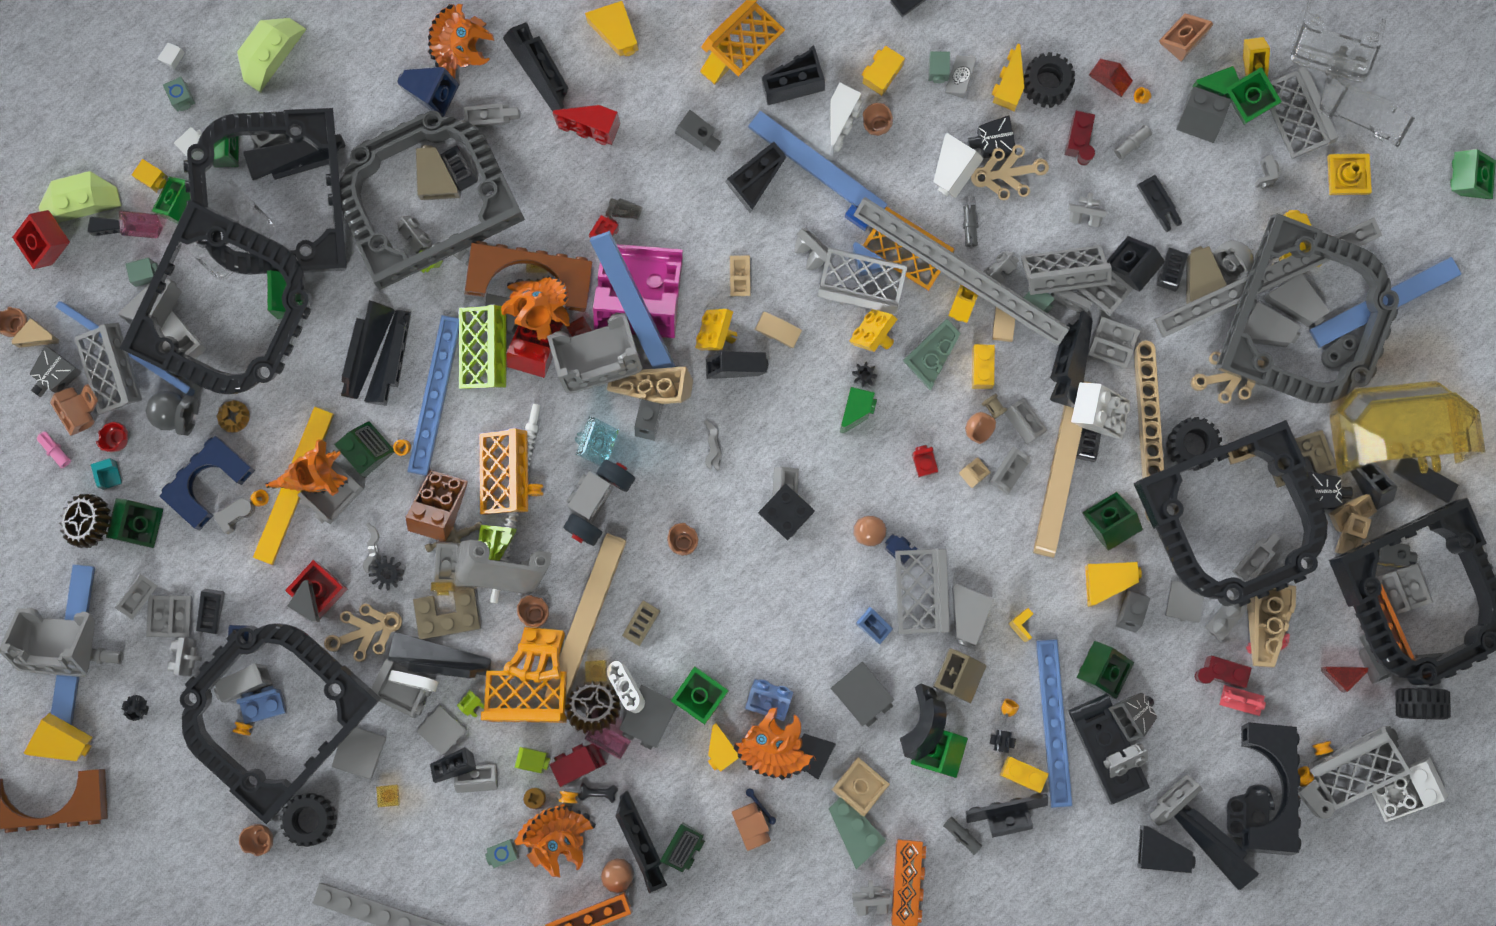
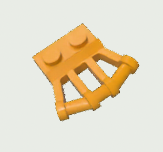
M524 627L521 641L518 643V651L512 660L505 664L503 671L508 675L513 674L524 682L534 680L535 683H541L543 680L555 678V680L560 679L559 655L565 637L564 631ZM527 655L524 668L522 670L517 668L524 656ZM535 656H540L537 670L531 672ZM552 657L553 668L552 670L545 671L548 658Z

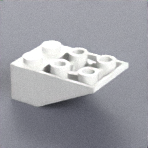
M839 83L830 101V156L832 157L835 151L839 153L842 148L844 134L848 135L851 131L853 117H858L863 102L861 101L860 92L842 83Z
M171 310L161 331L164 336L174 337L178 341L179 351L196 359L206 350V347ZM165 341L162 345L163 350L169 352L171 346Z
M1080 383L1071 422L1082 428L1122 440L1123 433L1126 430L1127 414L1130 411V400L1102 384Z
M1430 757L1408 765L1411 770L1410 774L1371 792L1385 822L1446 800L1448 794ZM1404 768L1398 769V770H1396V771H1394V772H1395V773H1398V772L1404 770ZM1383 777L1374 780V782L1382 781Z

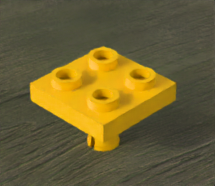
M1329 154L1327 156L1329 195H1370L1372 193L1370 154Z
M729 309L706 310L702 316V325L696 337L695 348L701 351L723 350L725 341L733 344L736 338L732 336H738L737 332L729 330L733 311Z
M871 309L865 315L864 321L859 328L853 332L849 342L854 346L875 352L879 345L887 350L894 343V340L887 334L898 319L892 314Z

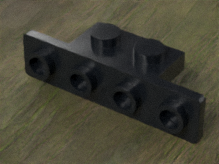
M1036 793L1023 799L1013 798L1009 802H994L986 807H972L965 812L966 822L971 823L987 819L992 838L1033 829V823L1029 810L1048 806V795Z

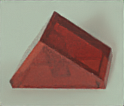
M1100 59L1089 74L1090 77L1120 97L1123 96L1133 82L1120 63Z
M1326 666L1321 667V672L1344 693L1348 692L1368 672V667Z

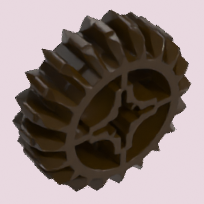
M90 493L73 496V501H67L68 507H64L65 512L63 515H60L62 521L59 524L62 526L60 532L64 534L63 539L77 548L98 546V541H104L103 535L108 534L106 531L107 527H111L108 524L109 520L112 519L108 515L111 512L107 508L108 503L103 501L101 497Z
M592 680L591 685H587L584 682L582 688L576 686V692L571 691L570 697H567V705H565L566 718L572 727L575 726L577 732L583 730V733L586 735L588 731H591V734L594 736L595 731L599 730L602 734L604 728L610 730V724L616 725V718L620 717L621 711L620 698L614 689L611 690L609 684L603 686V683L600 681L598 685H595V682ZM600 698L606 700L609 703V706L605 705V703L600 702ZM577 710H581L582 713H585L586 718L579 715L577 713Z

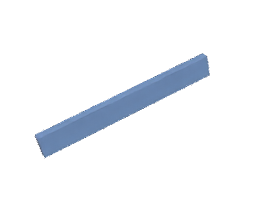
M762 111L748 125L750 130L769 144L775 142L784 155L858 208L864 197L883 209L887 207V203Z
M608 231L591 237L590 242L652 368L676 367L611 232Z
M1450 257L1392 287L1391 290L1398 294V307L1460 276L1461 272L1453 258ZM1386 296L1383 297L1384 305L1388 304V298ZM1366 301L1310 329L1309 332L1318 348L1367 324L1371 313L1367 308Z
M59 301L55 306L92 331L99 328L97 324L62 301ZM128 353L131 358L185 394L194 395L195 390L166 370Z
M441 315L407 470L408 473L427 476L430 470L459 337V318Z
M72 566L65 620H74V616L77 613H89L95 567ZM56 675L51 714L72 725L79 677Z
M1057 640L1036 641L1047 771L1049 774L1051 808L1073 806Z

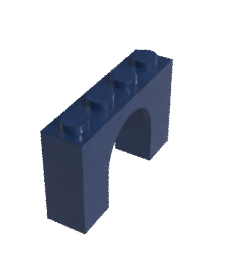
M217 436L209 438L204 443V448L190 458V463L186 468H181L176 473V478L172 483L166 484L159 495L185 521L199 531L214 515L195 498L193 484L197 475L204 469L217 467L221 468L236 483L243 485L256 471Z

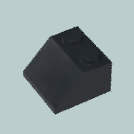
M1127 236L1109 257L1107 263H1110L1112 272L1133 289L1140 292L1165 263V260L1155 246Z

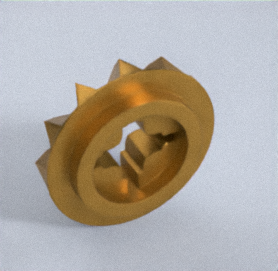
M235 400L225 402L224 405L219 407L218 414L216 415L220 427L231 433L243 430L250 418L248 408L243 403ZM229 410H231L233 413H238V415L235 416L236 423L231 419L226 420L230 416Z

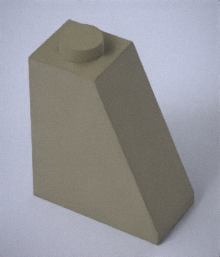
M424 145L421 148H416L417 195L420 200L460 198V193L436 147Z
M1202 246L1196 247L1191 250V254L1187 257L1186 304L1227 285L1209 246L1202 248Z

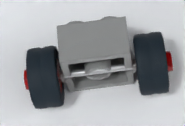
M605 459L597 470V475L590 471L587 475H582L578 482L580 487L576 493L573 491L567 500L569 503L568 508L575 514L569 516L563 528L572 534L571 538L581 544L584 541L591 546L596 545L602 535V531L592 525L611 494L613 487L615 486L627 492L635 481V477L626 471L627 467L619 462L615 464Z

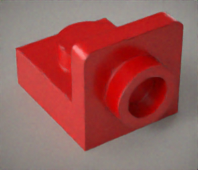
M601 215L589 233V237L591 238L608 231L611 232L613 237L614 234L618 233L619 225L613 218L608 216L606 218Z
M927 445L916 447V451L912 453V458L918 478L938 473L933 447L928 448Z

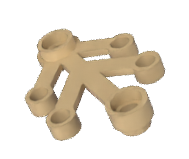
M1015 145L1012 148V153L1000 169L991 171L996 162L1003 160L1005 157L1004 151L1001 148H996L984 167H978L974 171L971 181L977 187L987 186L997 193L1001 200H1007L1010 197L1009 190L1005 187L1001 188L992 181L993 179L1000 178L1017 190L1021 197H1026L1030 193L1029 187L1026 184H1021L1012 176L1029 173L1044 175L1048 172L1049 165L1046 160L1038 158L1031 165L1011 168L1015 161L1025 153L1023 146ZM1021 148L1022 152L1018 155L1015 154V149ZM997 151L1002 152V156L999 158L995 157ZM1040 164L1044 165V169L1042 171H1038L1037 169L1038 165ZM980 174L985 175L982 181L978 180V175ZM1022 187L1027 188V192L1025 194L1020 193V189ZM1003 190L1007 191V195L1005 197L1000 196V193Z
M1213 352L1209 356V361L1211 364H1217V362L1213 360L1212 356L1217 355L1219 357L1220 352ZM1258 360V366L1262 368L1264 361ZM1228 373L1211 376L1197 374L1191 379L1190 384L1194 390L1202 391L1209 384L1230 381L1225 390L1218 395V401L1222 404H1227L1231 400V394L1241 381V378ZM1198 378L1204 381L1203 385L1197 383ZM1248 381L1245 387L1238 391V397L1241 400L1250 398L1251 390L1255 383ZM1242 390L1247 391V397L1242 396ZM1222 394H1226L1228 396L1227 401L1222 400Z
M362 604L359 608L361 615L371 616L380 621L370 624L353 616L349 611H343L340 615V620L343 623H350L361 629L340 637L329 635L324 641V646L328 651L336 652L343 644L364 637L358 650L353 654L356 661L363 662L367 658L366 651L375 633L383 630L379 641L373 645L374 653L382 655L386 651V643L391 632L399 630L402 625V618L398 613L387 612L383 614L373 609L369 604ZM365 606L369 607V612L367 614L363 613V608ZM346 613L350 615L348 621H345L343 618ZM391 618H394L396 621L393 626L389 625ZM336 640L337 646L333 648L331 642ZM381 644L383 646V650L381 652H377L376 647ZM358 652L363 653V658L360 660L357 658Z

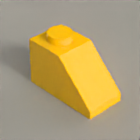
M1264 37L1244 39L1243 62L1246 76L1262 67L1268 77L1270 47Z
M719 45L717 47L723 53H728L727 46ZM732 47L733 54H741L739 47ZM711 52L700 73L715 85L730 68Z
M960 284L948 316L953 317L957 321L967 323L978 295Z
M717 723L712 726L708 756L711 759L708 762L714 771L719 769L721 772L739 759L738 753L733 749V745Z

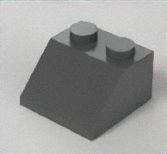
M1193 86L1187 97L1176 130L1214 143L1226 117L1231 99Z

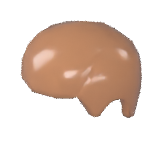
M876 102L869 105L863 111L865 130L869 134L876 136L885 134L890 130L893 125V116L885 104Z
M8 307L5 311H0V334L7 337H15L28 322L26 314L21 309Z
M975 413L967 421L965 427L966 435L972 441L982 444L993 434L996 420L987 413Z
M864 516L855 523L853 535L860 544L876 546L881 544L886 537L887 528L880 518Z
M686 523L675 524L669 530L667 537L669 548L681 556L691 554L697 548L699 540L695 529Z
M528 595L522 598L517 605V615L524 625L539 627L547 621L549 607L542 598Z
M254 824L242 830L239 835V845L244 853L261 856L272 848L273 834L267 826Z
M619 858L609 861L601 874L603 886L614 893H621L627 890L634 877L631 864L625 859Z

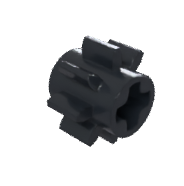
M865 362L864 366L857 364L858 371H852V375L857 377L854 383H861L862 388L867 383L872 386L871 378H877V375L872 372L875 366L870 368L867 366V362ZM863 371H867V375L870 376L863 379L861 374Z
M133 695L129 696L127 701H123L121 709L124 710L123 715L127 719L137 721L143 719V715L148 714L149 706L146 705L147 700L142 696Z
M997 730L996 735L991 734L990 744L994 745L993 750L1009 753L1010 748L1015 749L1016 739L1011 738L1012 732Z

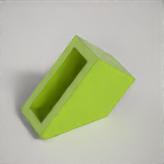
M520 747L514 768L542 774L544 770H548L551 758H548L549 753Z

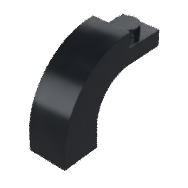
M921 683L915 686L920 705L919 721L911 732L900 738L904 757L916 761L927 756L937 746L943 735L947 718L945 702L937 700L934 688Z

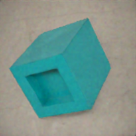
M109 458L90 464L97 488L105 490L122 484L115 460Z

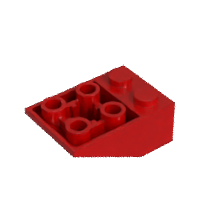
M601 105L553 111V116L559 129L569 132V130L577 132L578 136L585 139L588 137L593 138L601 145H612L620 126L618 112Z
M551 319L549 324L551 333L561 331L563 323ZM518 325L507 350L506 367L545 378L553 358L548 338L538 340L536 330Z

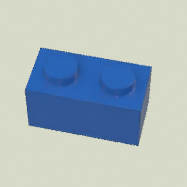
M851 205L845 214V218L863 231H866L869 225L854 216L857 207Z

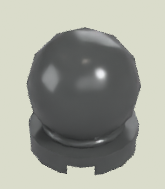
M160 391L148 400L145 411L149 422L156 428L167 431L175 429L177 434L188 436L195 424H192L194 414L198 415L199 403L198 399L190 395L182 398L173 391Z

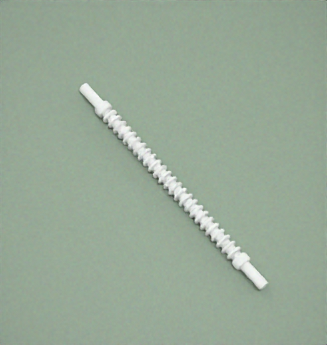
M533 404L529 423L525 427L527 431L528 461L531 460L530 455L533 454L531 449H534L532 444L535 443L533 439L536 438L535 433L538 432L537 421L541 407L538 404ZM517 512L507 513L509 517L505 519L507 524H504V526L507 528H517L515 523L518 522L516 517H519ZM510 542L500 559L501 562H509L507 558L510 557L509 551H512L510 545H513V543ZM492 589L490 603L498 604L501 590Z

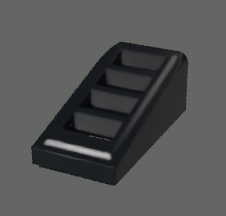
M457 145L440 154L460 191L477 182L474 173ZM458 154V157L448 162V159ZM466 168V170L456 175V173Z
M91 216L87 231L92 236L135 231V226L129 221Z
M1168 248L1165 263L1162 266L1156 286L1174 292L1178 290L1188 253ZM1171 254L1182 257V260L1179 261L1171 258ZM1169 262L1178 264L1180 266L1179 268L1169 265ZM1167 269L1176 271L1177 275L1167 272ZM1165 276L1174 278L1175 282L1165 279Z
M1082 428L1076 458L1096 462L1101 434ZM1085 433L1096 435V437H1086ZM1083 442H1093L1094 446L1083 444ZM1082 448L1090 449L1093 451L1092 453L1083 452Z
M212 589L201 591L196 631L217 634L224 601V591ZM208 597L216 598V601L207 599ZM206 605L215 606V609L206 608ZM204 614H213L214 618L206 617ZM203 621H205V622H211V623H213V626L202 625V624H203Z
M464 747L431 763L430 768L433 782H441L476 770L473 753ZM439 767H442L443 773H440Z

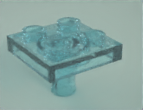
M589 416L584 432L577 433V436H581V438L575 437L576 443L579 444L575 455L601 466L605 459H610L619 430L595 417Z

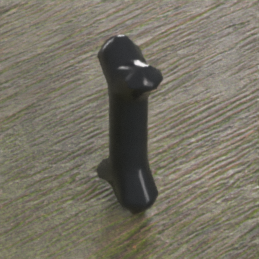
M582 783L578 798L583 801L588 797H605L611 803H614L618 788L612 785L607 789H593Z

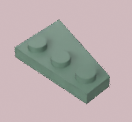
M945 319L902 360L929 390L932 389L938 374H940L947 357L950 355L961 334L948 319Z
M840 797L828 809L855 869H858L886 840L865 817L860 815Z

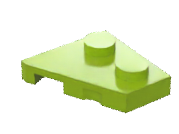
M488 525L480 526L478 541L488 545L489 560L500 561L517 529Z

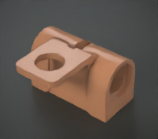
M88 384L84 386L79 395L73 387L53 395L50 404L70 436L90 428L95 423L90 413L94 410L98 400Z
M755 802L732 811L747 851L771 841L768 834V825L762 811L758 810Z

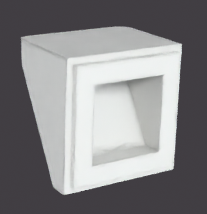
M167 43L158 60L175 69L185 52L181 48Z

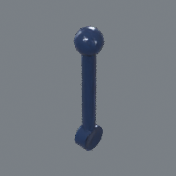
M751 788L747 789L746 795L751 797L766 815L769 824L774 825L776 818L771 816L756 798L754 790Z

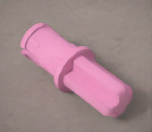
M44 431L38 435L37 440L47 451V456H51L60 468L70 464L71 459L62 451L61 445L56 444L47 432Z

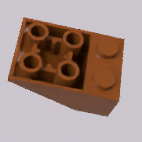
M430 470L405 517L407 530L446 542L455 524L468 481Z

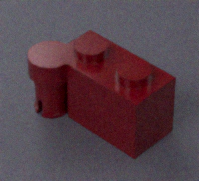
M1076 110L1072 118L1064 155L1075 158L1078 155V163L1085 166L1095 156L1094 148L1089 145L1095 114Z
M1211 655L1206 657L1204 667L1196 671L1194 677L1197 682L1202 684H1208L1215 680L1234 687L1247 688L1252 668Z
M598 741L584 746L582 743L572 748L573 753L566 756L564 752L554 757L555 762L549 765L560 787L607 765L600 751L601 746Z

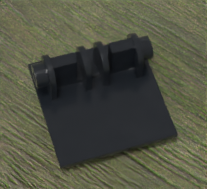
M785 483L758 514L788 541L815 510Z

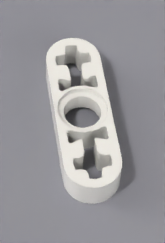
M618 661L612 662L607 668L608 678L625 709L633 713H639L645 705V700L624 664ZM626 682H629L628 690L626 692H623V685Z
M394 670L390 671L388 677L390 682L431 692H436L439 683L430 678Z

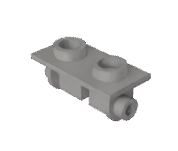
M412 216L400 217L402 220L397 223V229L406 240L411 236L413 237L409 245L416 254L420 250H426L425 248H430L433 245L431 237L423 232L416 218Z
M1005 251L1000 253L996 257V262L992 266L987 267L983 272L999 283H1002L1005 277L1001 272L1003 271L1006 275H1009L1018 266L1019 260L1013 256L1014 252Z
M1136 743L1123 750L1126 755L1124 758L1120 752L1106 757V760L1103 762L1105 767L1109 768L1110 777L1121 776L1133 767L1144 765L1148 761V750L1144 749L1142 744Z

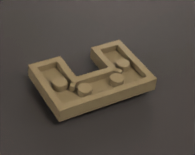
M1323 430L1295 438L1303 457H1309L1315 473H1324L1337 468ZM1278 461L1279 468L1284 469V464ZM1273 476L1277 488L1285 486L1281 476Z
M475 589L453 592L456 612L438 616L434 596L413 599L419 639L424 640L481 629Z

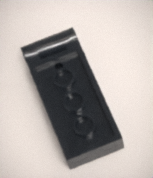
M1104 694L1069 709L1068 712L1108 803L1113 805L1149 789L1150 786L1141 767H1133L1121 776L1110 777L1109 768L1105 767L1103 761L1106 760V757L1120 752L1123 758L1126 757L1123 750L1130 747L1131 744L1109 710V707L1113 704L1108 694ZM1097 724L1100 725V729H1099V730L1096 728V725H1097Z

